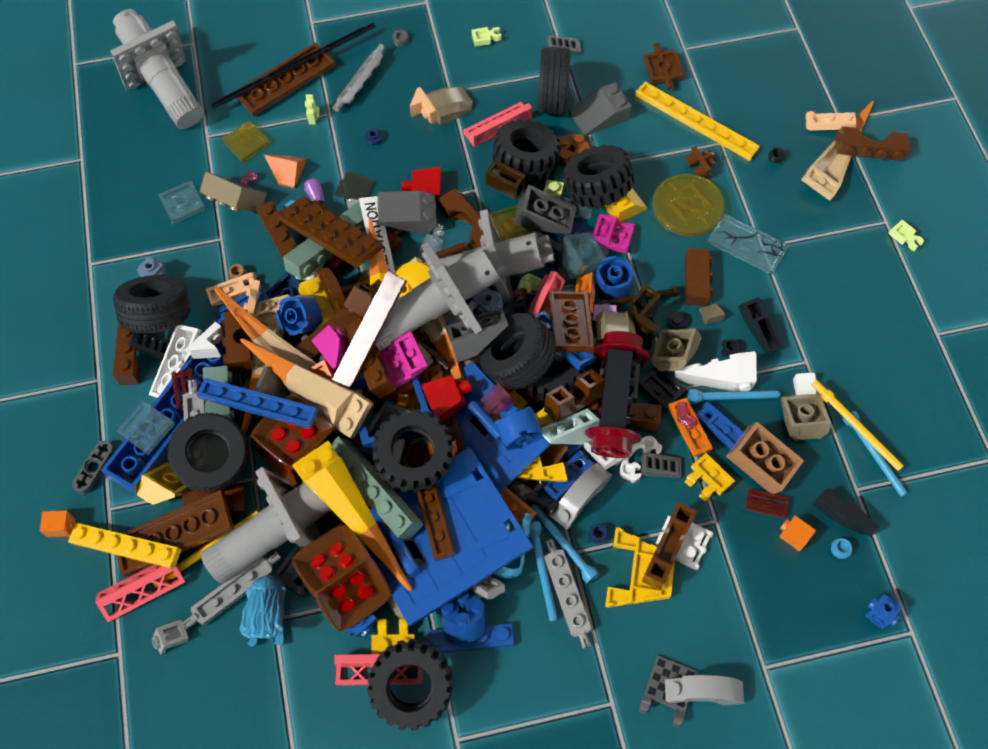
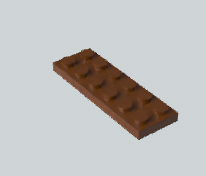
M316 42L313 43L312 45L308 46L304 50L300 51L299 53L295 54L294 56L290 57L289 59L285 60L284 62L280 63L279 65L275 66L274 68L255 78L246 85L318 50L321 47ZM325 53L243 94L237 99L254 117L336 66L335 61Z
M302 196L277 214L278 220L356 268L383 249V243L305 196Z
M219 490L122 534L182 549L181 552H184L234 530L225 491ZM117 555L121 576L127 577L154 565Z

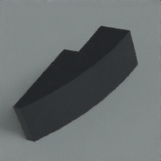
M759 297L738 306L746 325L766 354L785 347L770 313H766Z
M830 488L826 489L813 502V505L824 515L847 529L870 537L880 529L850 498L843 502Z

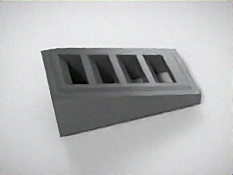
M547 36V47L568 48L571 51V55L581 54L579 39Z
M642 453L641 476L681 478V458ZM648 462H652V468H648ZM656 462L660 463V469H656ZM664 463H667V470H664ZM671 463H675V472L671 471Z

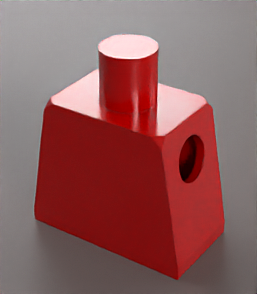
M441 167L414 170L412 172V181H402V191H422L434 194L436 205H438V198L441 197Z
M447 376L421 385L434 417L437 416L441 419V422L466 406L467 401L464 394L473 390L468 379L458 383L457 379L453 376Z

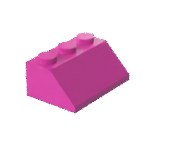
M328 325L311 341L330 366L337 371L350 342L346 332L344 333L339 327L335 329Z

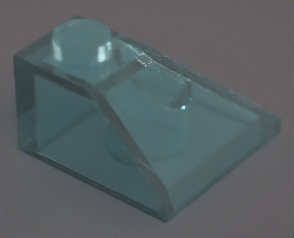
M591 232L568 235L563 238L562 264L571 279L591 273L606 258Z

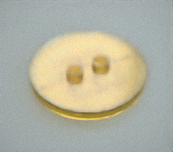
M679 174L667 178L657 187L652 201V208L657 221L670 232L682 236H699L708 233L718 225L724 212V199L720 190L708 179L694 174Z

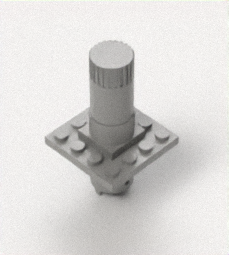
M126 9L119 12L114 17L113 24L116 27L115 33L123 45L110 52L126 90L135 89L147 81L177 128L186 129L197 124L204 116V111L176 68L186 62L174 21L172 20L151 30L143 16L138 15L135 10Z
M488 210L480 211L481 219H478L479 227L484 233L480 238L481 248L484 250L493 244L498 256L506 266L507 270L498 275L500 280L495 282L493 287L502 295L503 305H511L515 303V300L512 299L513 289L510 276L543 268L544 263L554 261L550 238L548 235L538 238L536 233H531L502 241ZM478 248L463 251V253L439 260L446 269Z
M429 243L423 244L421 247L424 252L421 254L431 269L428 271L431 278L398 298L375 342L377 348L380 351L394 344V340L410 331L417 330L450 310L454 316L459 315L468 330L472 328L475 334L482 331L465 301L499 281L498 275L507 270L498 256L494 245L492 244L484 250L480 247L445 269Z
M261 467L255 471L259 478L257 483L262 490L266 491L268 495L266 500L269 506L202 551L201 559L210 575L219 583H223L288 540L291 543L298 544L300 547L307 546L321 536L315 522L332 510L304 482L295 487Z

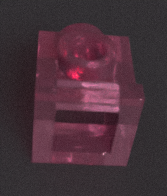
M499 383L480 399L485 404L483 409L490 416L493 413L496 415L498 412H503L510 401L512 403L515 402L512 396Z

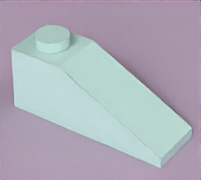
M585 409L559 422L542 427V436L550 444H584L591 441V439L584 435L585 430L591 427H598L600 420L589 409Z

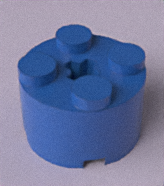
M610 256L600 262L596 270L595 287L604 299L623 297L630 292L634 274L632 265L626 259L625 261L619 259L618 256Z
M303 294L285 297L278 304L280 305L279 310H276V319L279 327L283 331L288 332L289 335L312 332L323 321L320 307L316 298L312 295Z
M526 407L520 411L518 408L511 409L507 412V417L494 422L503 445L508 451L521 448L520 444L525 442L530 444L543 434L542 428L531 407Z
M465 591L441 607L443 629L449 640L456 643H461L460 640H468L469 643L476 641L483 635L485 631L484 604L478 597Z

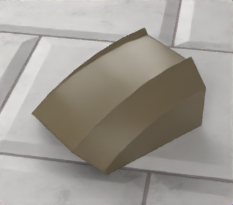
M463 87L442 88L425 93L436 110L437 122L440 126L472 111V100Z
M603 310L595 319L594 332L596 341L603 342L604 334L612 331H626L636 334L634 319L627 311L619 313Z
M661 329L651 360L652 364L659 371H681L693 357L702 337L697 329Z
M820 394L781 397L784 419L790 438L795 441L821 439L829 433L831 421Z

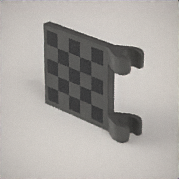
M657 655L638 709L639 712L646 714L651 700L676 709L672 725L679 728L683 723L688 702L667 703L665 679L697 675L698 671Z

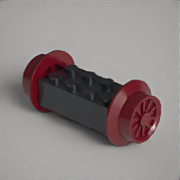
M626 331L608 332L603 336V344L594 349V355L606 361L605 381L599 426L586 429L584 435L592 440L591 452L599 456L609 458L630 457L632 455V445L639 443L642 438L638 433L628 430L630 416H626L629 415L632 404V397L630 396L634 384L633 372L635 365L648 361L650 356L642 348L643 338L635 333Z

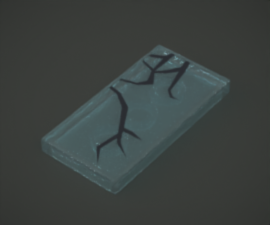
M725 213L707 243L771 275L789 247L788 244Z

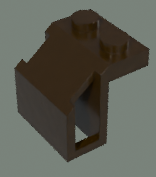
M494 160L485 172L487 186L515 200L518 199L519 195L523 194L528 185L532 186L534 182L526 184L525 174L497 160Z
M645 284L632 299L629 314L634 319L636 334L643 338L642 346L650 349L655 342L658 325L650 320L656 314L661 294ZM647 292H648V293H650L651 295H653L654 297H653L652 300L646 305V304H645V298H646V294H647Z

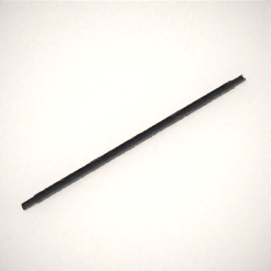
M374 23L361 27L222 97L211 105L213 108L224 105L351 41L376 26Z

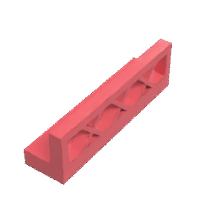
M519 102L463 130V133L473 147H476L494 138L496 132L504 124L510 121L515 122L517 119L525 121L526 119H532V107L529 103L523 105L522 102Z
M550 271L549 275H544L528 310L529 314L535 316L545 311L550 316L549 291H561L565 280L557 272Z
M177 563L175 569L152 565L97 593L95 603L107 622L185 583V578L180 572ZM172 571L178 577L173 582L163 581L165 575ZM151 582L159 585L156 591L148 592L144 591L146 584ZM131 592L140 594L135 602L124 601L126 595ZM110 603L120 604L119 609L112 614L105 607Z
M380 654L335 655L336 686L369 685L367 683L368 679H365L361 673L366 668H372ZM403 665L400 667L404 668L401 671L397 668L398 674L393 679H390V685L422 684L423 668L416 665ZM409 667H418V679H408L403 673ZM342 668H351L355 672L349 680H341Z

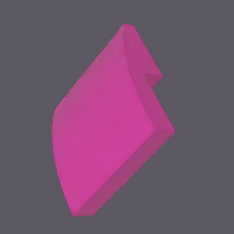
M600 214L591 239L596 244L607 249L628 253L635 224L617 222V216Z
M411 331L394 340L393 345L378 352L396 388L410 381L428 367Z

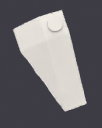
M184 325L176 326L149 392L150 396L158 398L191 356L187 347L203 333L202 330Z
M756 352L729 355L730 359L719 361L718 358L711 360L712 362L703 366L700 363L685 366L681 371H675L673 377L678 382L730 391H750L757 381Z

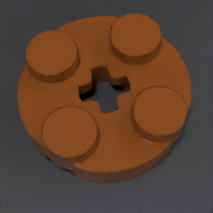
M571 134L559 137L561 151L558 161L560 162L561 160L566 165L571 158H574L575 154L581 153L584 149H589V144L584 139V136L581 134Z

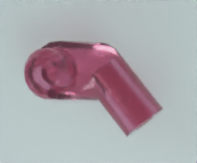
M252 170L247 171L240 178L239 184L248 186L250 180L252 182L257 180L258 174Z
M677 403V420L685 428H694L698 424V420L696 417L687 414V403Z

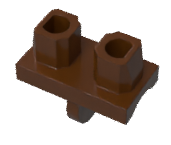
M697 146L692 147V153L686 156L685 159L689 167L699 163L700 166L693 170L698 180L706 176L708 179L712 178L713 175L708 164L711 167L715 166L716 163L714 161L717 155L715 152L709 153L705 150L703 157Z

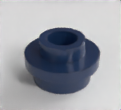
M370 129L365 133V140L370 145L380 143L382 133L378 129Z
M595 524L589 529L588 536L591 542L600 545L608 540L609 531L604 525ZM600 532L602 537H596L595 533Z

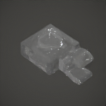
M437 224L433 235L427 234L421 246L428 242L434 252L440 251L444 244V241L441 239L444 234V226ZM420 246V248H419V249H420V252L423 253L424 250H423L422 247Z

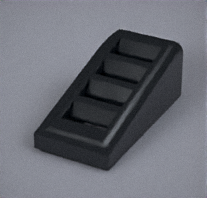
M133 332L128 346L162 362L170 341L150 333ZM139 337H142L141 343L137 344Z

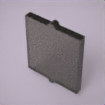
M347 171L343 180L339 182L340 185L335 195L347 200L351 198L357 200L359 198H366L371 194L370 191L375 181Z

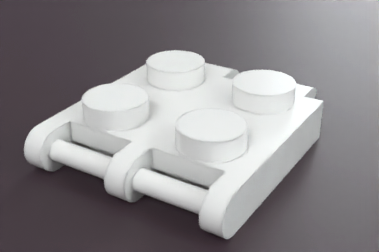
M670 516L667 517L662 531H665L671 518ZM691 523L675 560L694 570H698L701 556L706 553L707 549L705 547L709 538H712L714 533ZM660 532L654 546H658L664 532ZM706 536L702 546H700L703 537ZM696 552H699L695 562H693Z

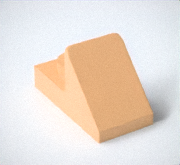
M420 87L417 88L410 105L411 117L422 113L423 117L427 118L431 124L437 122L435 108Z

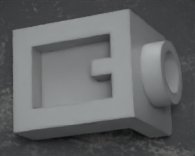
M178 620L157 627L152 637V643L154 648L158 649L160 655L165 654L168 648L185 643L189 638L182 621Z

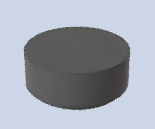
M397 30L392 35L393 43L397 46H404L409 42V35L405 30Z

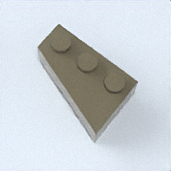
M205 172L200 193L205 194L206 199L218 200V204L227 207L230 205L231 210L238 212L241 209L257 212L256 207L264 204L267 194L263 191L253 190L250 186H243L236 181Z

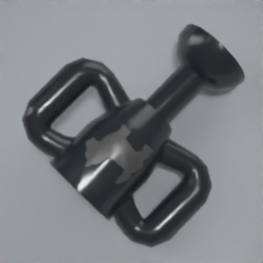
M517 478L509 490L529 507L536 504L544 509L546 517L551 519V516L559 506V501L548 503L538 497V492L543 488L545 481L535 480L538 482V485L533 488L525 482V479Z

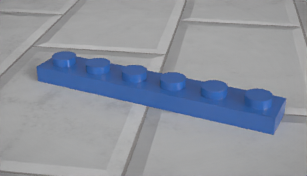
M204 378L197 393V397L205 401L311 429L318 413L316 407Z

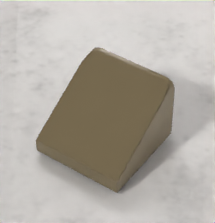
M717 304L699 308L705 325L723 321L725 317L724 311Z

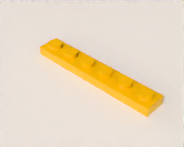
M75 523L68 540L69 543L170 569H175L182 550L178 547Z

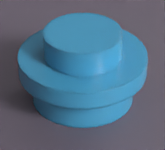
M838 538L831 544V551L835 557L846 559L852 553V545L848 540Z

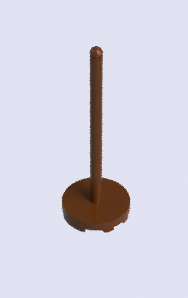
M463 242L435 252L439 259L467 251L469 244ZM423 257L420 258L422 263H426ZM402 265L394 267L395 273ZM325 267L315 271L316 275L314 278H319L334 315L345 307L343 306L345 303L344 296L352 291L357 282L367 287L370 286V277L340 287L336 277L329 268Z

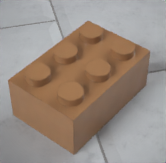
M758 422L747 427L726 455L728 459L772 495L781 492L804 461Z

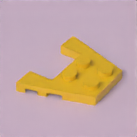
M544 408L535 414L541 427L553 423L552 417L544 411ZM540 456L517 477L518 479L568 482L563 463L542 467Z
M616 527L613 547L634 551L630 589L624 590L608 587L605 607L610 608L670 599L675 561L661 591L643 583L642 579L657 547Z

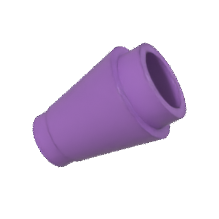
M317 179L306 181L304 184L305 192L312 201L316 200L323 205L325 201L321 183Z

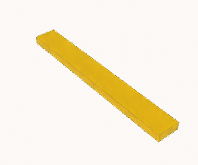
M646 81L636 91L635 96L749 161L760 148L756 143Z

